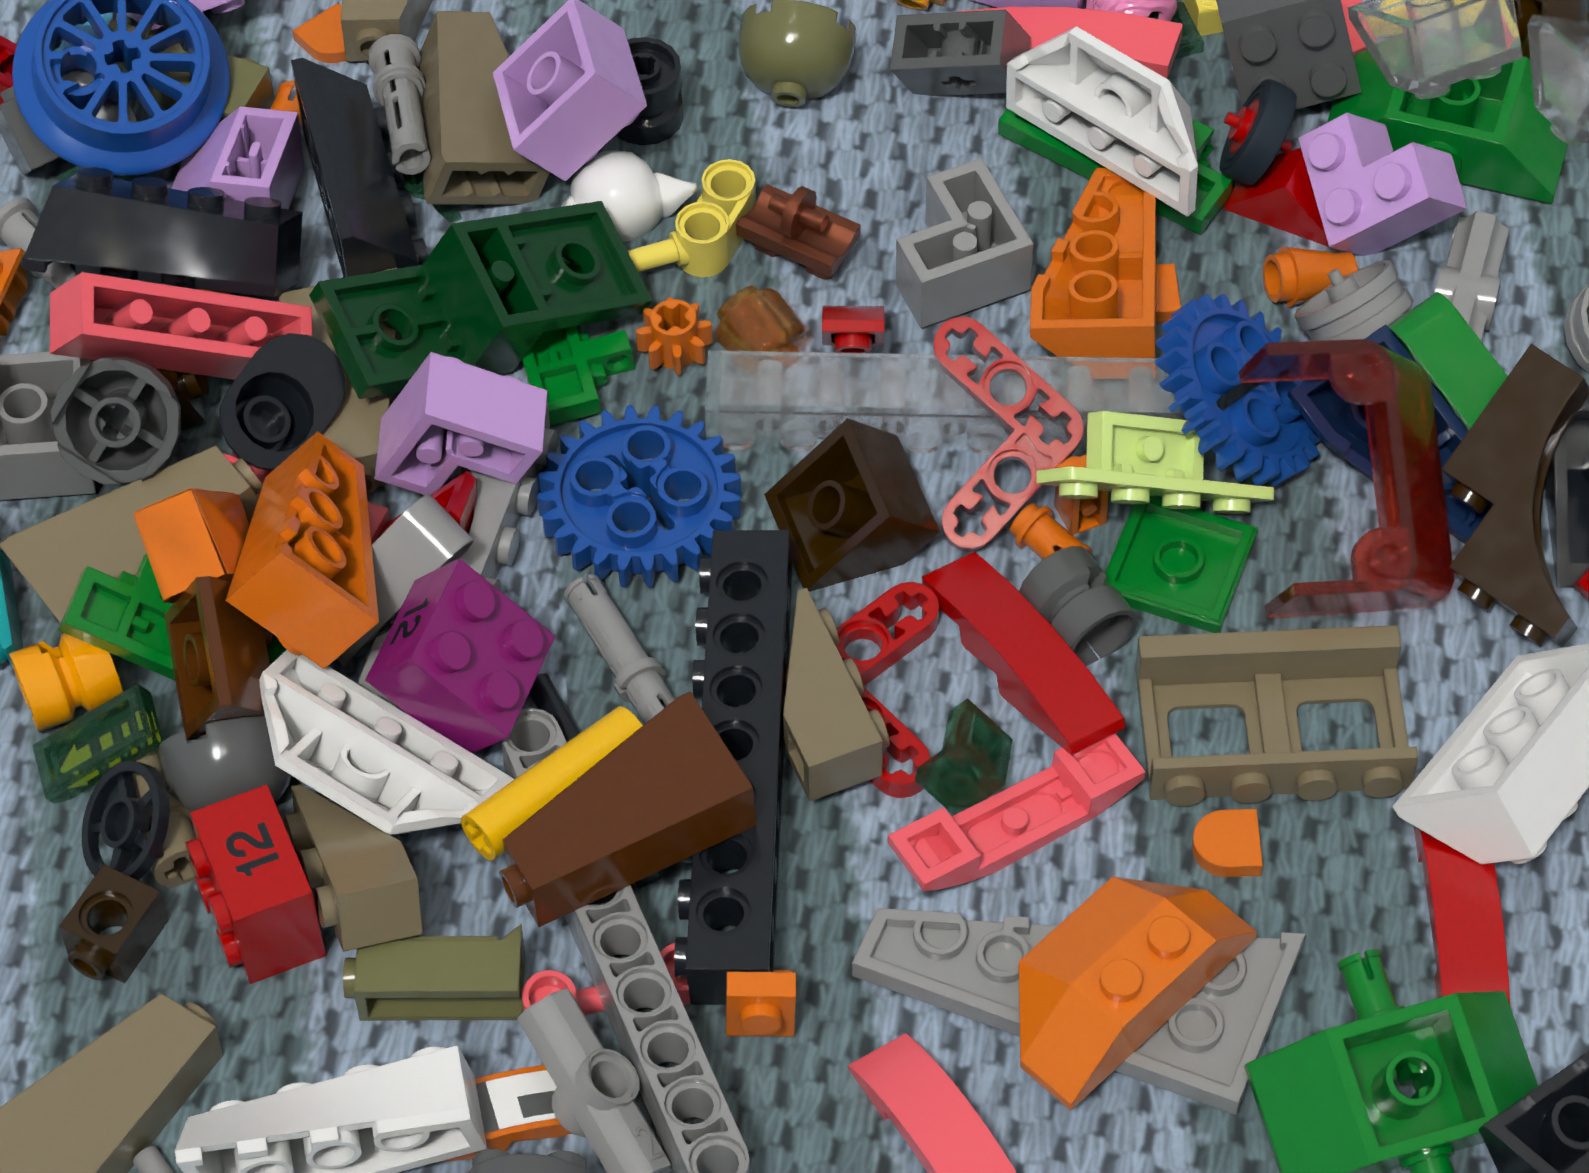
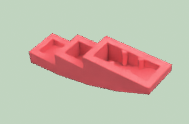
M1009 6L957 11L1006 9L1031 37L1030 49L1077 26L1168 79L1181 43L1183 24L1122 12L1072 7Z

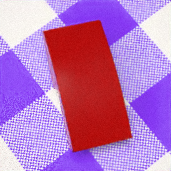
M823 306L822 345L834 346L836 353L845 355L868 354L872 351V346H884V306Z

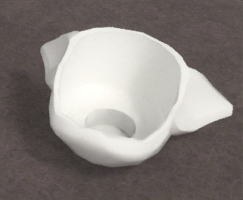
M609 150L597 153L589 163L584 164L575 172L570 187L571 196L564 201L561 207L602 201L623 242L650 232L658 225L662 218L672 215L698 189L697 183L680 180L657 172L653 173L647 162L632 152Z

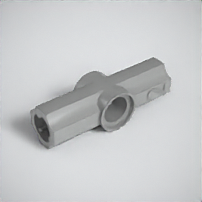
M1475 211L1468 217H1459L1449 248L1447 265H1441L1434 293H1441L1454 305L1483 343L1484 330H1490L1491 319L1497 302L1502 279L1498 277L1510 228L1498 221L1497 215Z
M567 988L553 992L539 1002L529 1006L517 1019L557 1086L552 1095V1109L560 1124L572 1134L588 1139L607 1173H670L673 1168L668 1156L634 1100L640 1090V1081L632 1063L619 1052L604 1049L573 994Z

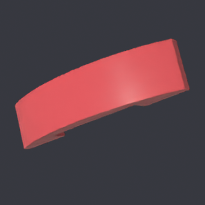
M1116 733L1072 755L1065 749L1060 748L1054 751L1051 767L953 816L943 807L889 834L887 843L923 891L939 890L961 885L993 874L1095 818L1144 779L1146 771Z
M905 1033L848 1065L849 1071L884 1121L890 1118L927 1173H1017L990 1130L959 1088L938 1063L908 1034Z

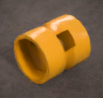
M66 633L61 634L59 646L55 648L41 641L9 653L18 684L27 707L32 711V719L38 733L73 720L74 711L77 707L82 706L90 713L125 701L123 689L110 653Z

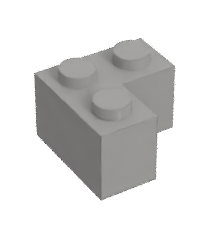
M980 158L927 176L925 223L928 228L896 239V286L920 328L1031 290L1033 242L983 159Z

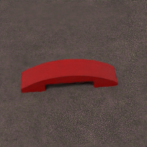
M1414 826L1418 862H1422L1437 967L1434 979L1437 998L1454 993L1505 991L1510 1004L1504 925L1494 863L1479 864Z

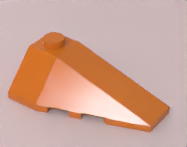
M1096 168L1072 211L1073 221L1064 238H1058L1051 250L1052 260L1044 275L1038 274L1031 287L1030 338L1093 382L1127 383L1156 381V197L1107 168Z

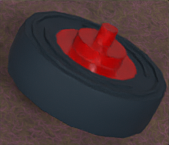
M1263 80L1250 94L1237 115L1230 112L1226 114L1224 123L1231 127L1220 160L1219 169L1222 175L1240 185H1254L1266 172L1279 150L1285 153L1290 151L1292 142L1285 138L1296 108L1297 96L1292 89L1275 80Z

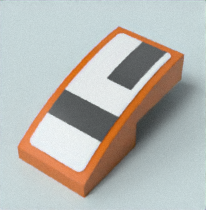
M544 1065L519 1068L475 1078L487 1149L507 1151L510 1143L513 1141L557 1138L572 1134L555 1117L552 1109V1095L557 1086ZM481 1151L473 1152L470 1154L458 1156L443 1161L473 1159V1157Z

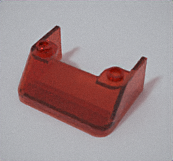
M1365 339L1266 343L1239 370L1240 383L1330 379L1333 389L1341 398L1353 404L1365 405L1379 528L1370 530L1360 537L1352 549L1350 558L1352 580L1293 583L1265 605L1266 618L1418 609L1430 607L1442 600L1452 588L1454 572L1449 568L1453 559L1432 387L1427 373L1414 361Z

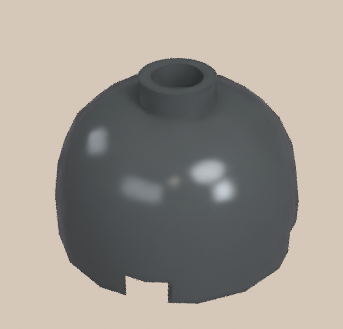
M130 356L101 357L80 366L59 388L51 409L52 424L54 423V435L58 441L57 447L62 458L81 476L104 485L120 484L121 482H133L153 475L171 456L181 432V405L170 381L153 365Z
M265 716L242 717L205 724L206 734L195 741L187 743L185 731H182L165 739L158 747L162 774L165 782L170 786L169 793L178 799L190 812L266 784L274 802L277 803L287 790L292 775L275 766Z

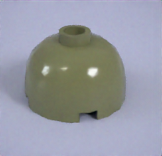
M772 0L771 11L757 14V4L749 6L744 11L739 30L740 61L745 75L761 91L771 95L773 102L787 107L802 106L806 103V100H814L834 91L848 74L854 56L857 36L856 27L850 20L847 29L836 23L837 11L826 6L796 0Z

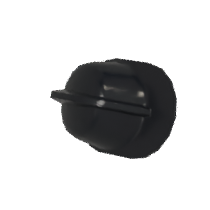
M288 333L270 339L253 355L226 391L219 408L220 428L227 445L232 449L233 456L237 459L242 458L245 462L258 469L274 470L317 431L322 434L339 409L344 398L345 376L339 359L325 343L310 335Z

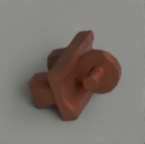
M766 184L761 190L753 208L738 221L736 229L737 236L754 243L755 250L771 257L782 255L805 265L807 273L827 280L834 276L849 251L860 238L861 225L817 206L816 192L801 186L793 194H789Z

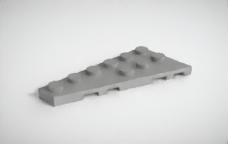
M877 908L852 962V976L1020 1037L1019 960L1058 925L1029 924L1030 917L1004 916V922L964 920L959 913ZM1281 932L1280 939L1256 937L1252 943L1114 1071L1237 1115L1249 1084L1244 1066L1246 1063L1260 1057L1302 951L1305 934Z

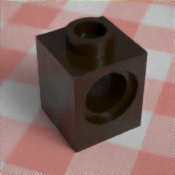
M103 864L60 924L59 929L68 954V961L77 971L93 980H102L106 974L120 982L126 983L169 920L160 890ZM114 926L123 927L114 934L100 935L107 928Z

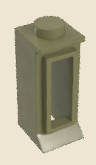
M522 923L501 940L498 939V936H411L358 948L356 950V957H345L344 997L355 998L360 1021L518 1020L517 1018L523 1013L522 990L525 974V946Z

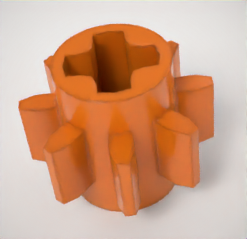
M669 297L667 300L657 304L653 309L645 308L643 310L644 327L636 329L637 351H648L650 369L654 370L661 365L674 369L676 375H681L683 368L690 365L693 361L702 365L706 362L705 345L713 343L712 322L700 321L698 303L690 305L683 300Z

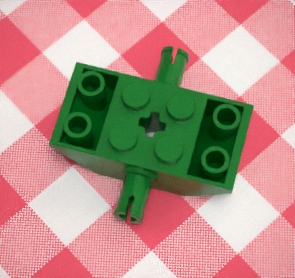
M1481 19L1476 36L1471 35L1474 25L1457 29L1455 41L1410 31L1353 55L1362 93L1335 99L1327 123L1345 113H1350L1385 124L1393 152L1412 142L1444 151L1452 155L1460 183L1552 204L1577 109L1528 57L1489 49L1495 36V28L1489 21Z
M1379 949L1365 951V957L1361 958L1360 953H1356L1337 962L1339 971L1342 972L1358 1020L1320 1031L1250 1061L1244 1066L1279 1173H1381L1401 1167L1402 1171L1409 1170L1410 1173H1454L1449 1157L1454 1155L1455 1151L1485 1143L1479 1128L1538 1087L1505 991L1454 993L1408 1007H1397L1381 961L1382 956ZM1397 1078L1401 1085L1412 1084L1416 1093L1411 1098L1404 1096L1395 1087L1394 1080Z

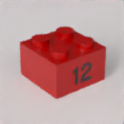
M266 784L190 812L196 838L185 842L196 873L194 879L207 914L212 913L218 928L216 934L229 968L242 964L249 984H253L325 957L326 953L313 893L268 785Z

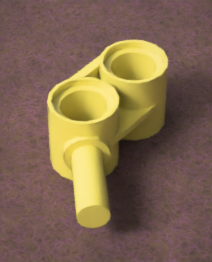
M731 159L720 160L711 164L704 171L701 179V196L697 202L685 206L677 214L675 220L676 231L669 233V239L628 250L638 273L676 262L683 271L692 276L711 277L722 272L728 266L744 240L737 236L736 224L741 217L748 214L756 203L755 176L750 167L741 161Z

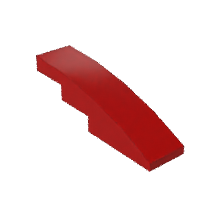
M976 552L970 553L922 576V583L932 589L938 597L939 609L959 625L961 643L965 649L997 675L1000 695L1070 755L1125 728L1123 715L1088 668L1057 631L1006 578Z

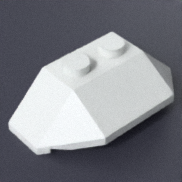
M1077 26L1014 57L1007 63V109L1188 217L1195 211L1198 163L1191 109L1168 79Z
M286 650L261 674L259 679L261 699L275 766L389 835L460 824L461 817L514 780L511 776L331 667L327 666L323 669L303 654L298 656Z

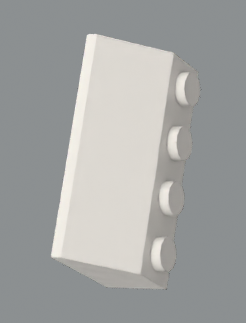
M1589 643L1516 656L1393 805L1398 817L1479 864L1504 861L1522 864L1535 859L1543 853L1547 847V840L1561 822L1576 811L1578 800L1589 788Z

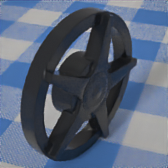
M136 761L120 762L110 768L95 786L87 803L82 824L83 855L86 865L94 877L104 864L99 850L98 833L102 835L103 841L107 846L114 848L110 867L136 880L141 879L150 870L157 858L161 859L164 853L161 849L167 835L170 817L168 795L170 786L164 782L160 773L151 765ZM134 773L140 774L150 789L140 799H137L132 775ZM118 784V796L108 803L100 822L104 805L110 793ZM153 814L151 829L149 831L148 829L150 824V817ZM140 847L142 852L135 862L127 868L133 850Z

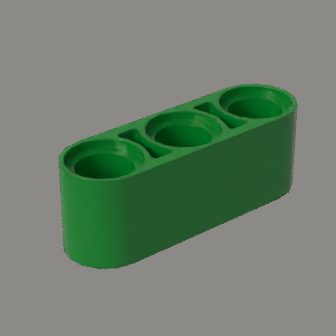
M1436 292L1393 322L1388 328L1469 431L1505 381L1507 374L1454 305L1444 295Z

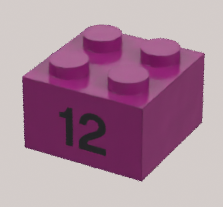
M459 558L414 581L365 681L408 715L473 753L509 737L555 639V635Z

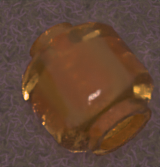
M753 285L745 287L731 296L718 310L717 318L720 322L716 327V340L744 375L754 377L768 371L773 378H777L793 368L802 358L798 348L806 336V326L777 290L771 288L758 290Z

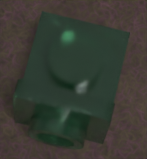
M967 698L949 711L942 750L917 768L915 781L949 812L955 815L986 800L1006 785L1013 739Z

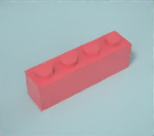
M81 272L50 292V354L91 360L101 357L130 356L151 364L156 369L235 380L253 355L270 339L288 333L312 336V307L85 272Z

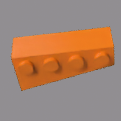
M317 431L265 477L225 601L277 636L280 643L289 652L298 656L303 654L323 669L379 623L364 465Z

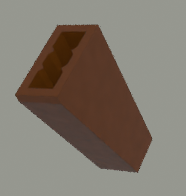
M690 691L676 698L503 839L507 868L499 871L501 882L514 907L518 908L526 905L538 927H541L756 826L753 787Z

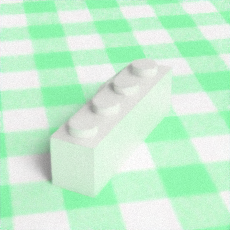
M457 1045L449 1048H424L412 1054L408 1059L382 1066H356L346 1071L343 1076L314 1084L305 1082L289 1084L279 1089L276 1094L247 1102L240 1100L221 1102L213 1106L209 1112L187 1118L175 1148L176 1164L183 1173H398L485 1150L487 1145L475 1076Z

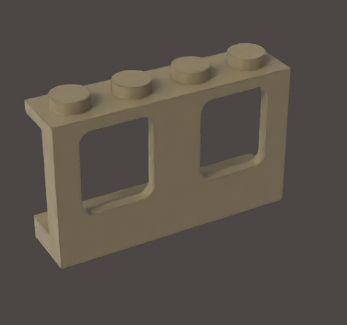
M1398 625L1139 636L1135 672L1149 799H1166L1171 805L1185 807L1195 805L1207 797L1232 796L1239 803L1253 804L1276 794H1298L1304 800L1319 801L1333 796L1336 792L1364 791L1366 795L1373 798H1386L1399 793L1402 789H1407L1414 779L1418 752L1417 746L1409 747L1397 673L1401 650ZM1364 702L1372 707L1379 748L1302 751L1297 710L1300 706L1305 704ZM1232 707L1239 709L1243 713L1249 754L1172 757L1167 720L1168 715L1172 711Z

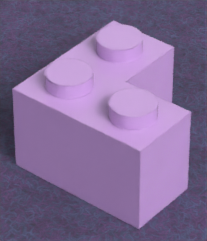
M1345 113L1298 138L1328 245L1331 248L1361 256L1376 254L1467 209L1452 155L1415 142L1393 152L1385 124Z
M431 352L381 417L374 479L426 495L439 490L456 467L461 466L517 484L543 452L547 390L523 383L511 376H502L466 364L454 357H445Z

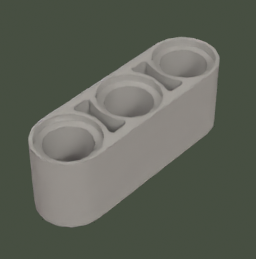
M431 494L424 495L412 504L372 544L379 623L336 659L344 668L352 665L353 656L362 647H372L376 637L391 629L416 579L461 558L473 544V538Z

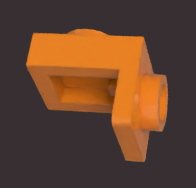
M790 970L727 972L726 1036L794 1037L796 972Z

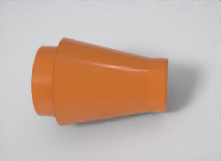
M1281 247L1277 254H1269L1265 258L1263 265L1264 288L1272 302H1286L1287 307H1292L1306 302L1332 283L1327 275L1330 271L1338 268L1341 275L1346 276L1358 270L1357 262L1351 252L1336 253Z

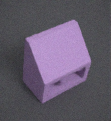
M240 106L218 124L211 136L200 148L183 159L171 189L188 191L195 187L217 188L225 192V198L244 201L251 197H267L279 200L281 208L289 209L304 169L298 112Z

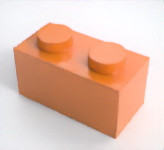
M1087 454L1072 456L1057 464L1056 468L1071 466L1086 468ZM1055 486L1054 506L1067 530L1072 535L1107 523L1109 491L1098 490V498L1069 499L1059 497V486Z

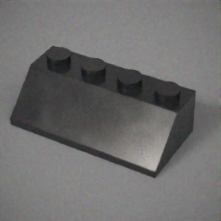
M305 58L291 60L303 135L343 277L374 273L396 267L399 269L422 265L427 259L428 253L423 238L412 240L410 230L418 228L410 193L399 195L397 185L404 184L403 173L396 170L397 164L393 165L392 150L386 151L384 142L390 141L384 106L373 108L368 87L362 82Z

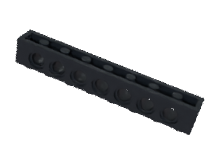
M713 530L711 556L700 557V593L709 594L708 607H697L696 611L697 646H706L705 660L693 661V696L695 699H702V710L734 759L741 758V760L736 762L753 787L756 826L683 860V863H692L691 879H680L678 888L679 919L688 920L687 937H676L674 967L676 978H687L690 1003L693 1005H726L727 972H774L784 769L783 713L786 696L785 675L789 664L793 576L789 530ZM725 869H738V871L729 874L719 873ZM728 925L736 927L729 931L715 930L719 927Z

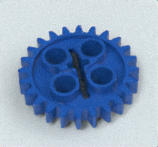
M1205 294L1196 301L1194 299L1171 314L1172 318L1161 326L1165 334L1156 340V345L1165 354L1155 360V365L1169 374V377L1159 383L1160 388L1174 394L1176 401L1168 408L1170 412L1183 413L1187 421L1181 430L1184 435L1195 432L1199 436L1198 452L1202 455L1212 450L1216 453L1217 469L1222 471L1232 464L1237 481L1241 482L1250 476L1253 483L1257 486H1262L1268 481L1273 487L1277 486L1284 480H1289L1309 467V461L1319 455L1315 444L1321 441V439L1287 394L1294 387L1302 383L1303 379L1308 377L1310 371L1308 368L1295 365L1293 359L1298 351L1296 347L1284 348L1281 345L1282 330L1277 327L1269 332L1265 328L1264 314L1261 311L1249 317L1243 300H1239L1231 306L1225 294H1221L1214 300L1209 294ZM1260 370L1263 373V381L1234 400L1228 407L1221 410L1217 406L1216 402L1220 397L1249 378L1254 372Z
M627 405L624 420L616 421L607 410H604L601 413L602 426L598 428L584 420L579 422V440L564 434L559 437L561 453L548 452L546 455L547 472H541L538 475L540 493L537 494L539 516H542L545 537H554L555 552L558 556L571 552L574 570L578 571L592 562L594 563V573L601 580L611 570L617 571L620 587L627 586L633 573L641 574L647 587L653 586L655 572L664 571L669 579L676 582L678 581V565L685 563L688 567L698 572L701 551L711 555L713 530H734L733 519L739 518L741 515V477L735 471L734 454L723 453V438L719 435L706 439V429L703 421H699L686 429L684 428L682 411L678 410L668 421L660 420V411L657 405L652 406L646 418H638L634 407ZM592 489H602L599 491H589ZM679 499H690L688 501H677ZM627 530H639L637 532H625Z

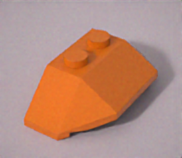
M1112 876L1019 960L1020 1067L1071 1111L1256 939L1257 931L1207 890Z

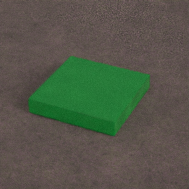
M1150 496V503L1133 504L1105 572L1108 585L1118 589L1133 609L1211 633H1220L1256 541L1258 527L1198 509L1163 508L1161 498Z

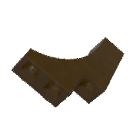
M1530 344L1442 468L1450 481L1455 484L1449 492L1452 496L1479 514L1483 512L1486 506L1491 508L1449 568L1458 578L1463 580L1457 591L1486 611H1489L1493 604L1497 603L1515 615L1509 626L1539 647H1542L1547 638L1563 647L1578 627L1564 609L1547 570L1541 534L1542 498L1554 453L1564 432L1588 398L1589 386L1584 377L1533 344Z

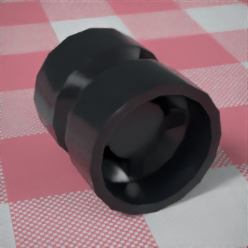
M649 37L631 38L627 41L647 106L630 125L621 129L616 136L628 143L637 145L658 144L671 138L680 129L683 121L680 57L672 46L662 40Z

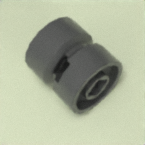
M1070 546L1061 549L1043 559L1030 571L1022 582L1019 591L1051 624L1085 666L1099 660L1096 654L1102 659L1119 650L1132 636L1138 624L1135 611L1118 589L1108 585L1107 575L1091 554L1081 546Z

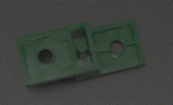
M602 201L452 223L422 265L318 281L309 294L359 399L401 392L431 352L445 357L457 358L466 364L496 374L512 372L545 331L642 315L643 310L648 308L653 302ZM562 257L570 263L580 265L584 274H579L569 269ZM379 322H383L391 329L398 330L403 340L390 338L382 331Z

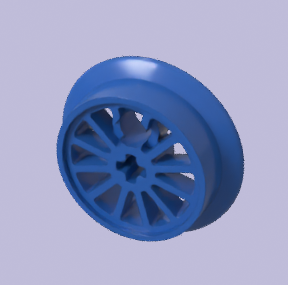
M49 0L34 14L19 38L13 59L12 80L15 98L23 118L35 136L46 147L66 161L81 168L98 167L108 169L113 172V175L151 173L174 165L190 156L202 146L218 126L224 114L230 91L229 62L223 43L208 18L189 0ZM116 13L117 31H111L100 14ZM126 13L143 16L133 32H129L126 29ZM89 22L98 38L75 27V25ZM154 23L168 28L144 40ZM63 40L74 45L62 51H54L60 47ZM179 42L182 49L188 52V54L159 53ZM123 62L124 67L131 71L121 72L119 66L114 63ZM81 69L89 72L94 77V80L89 85L80 87L79 83L70 80L64 81L62 77L70 70ZM159 71L189 72L191 82L189 85H183ZM147 86L160 91L177 102L168 110H162ZM138 98L150 119L129 122L127 102ZM106 99L118 102L117 122L96 118Z

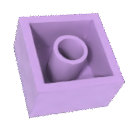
M568 0L493 72L513 150L564 181L568 180L584 164L589 163L607 142L625 126L630 125L647 106L624 29L580 0Z

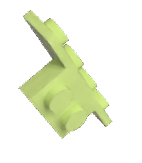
M1111 411L1088 413L1086 468L1071 466L1036 471V484L1059 486V497L1069 499L1098 498V490L1110 491L1111 502L1119 504L1150 503V496L1162 497L1163 508L1199 509L1201 501L1213 502L1212 512L1220 514L1251 513V503L1274 500V487L1203 480L1204 454L1201 455L1198 452L1200 438L1195 432L1184 435L1181 430L1187 420Z

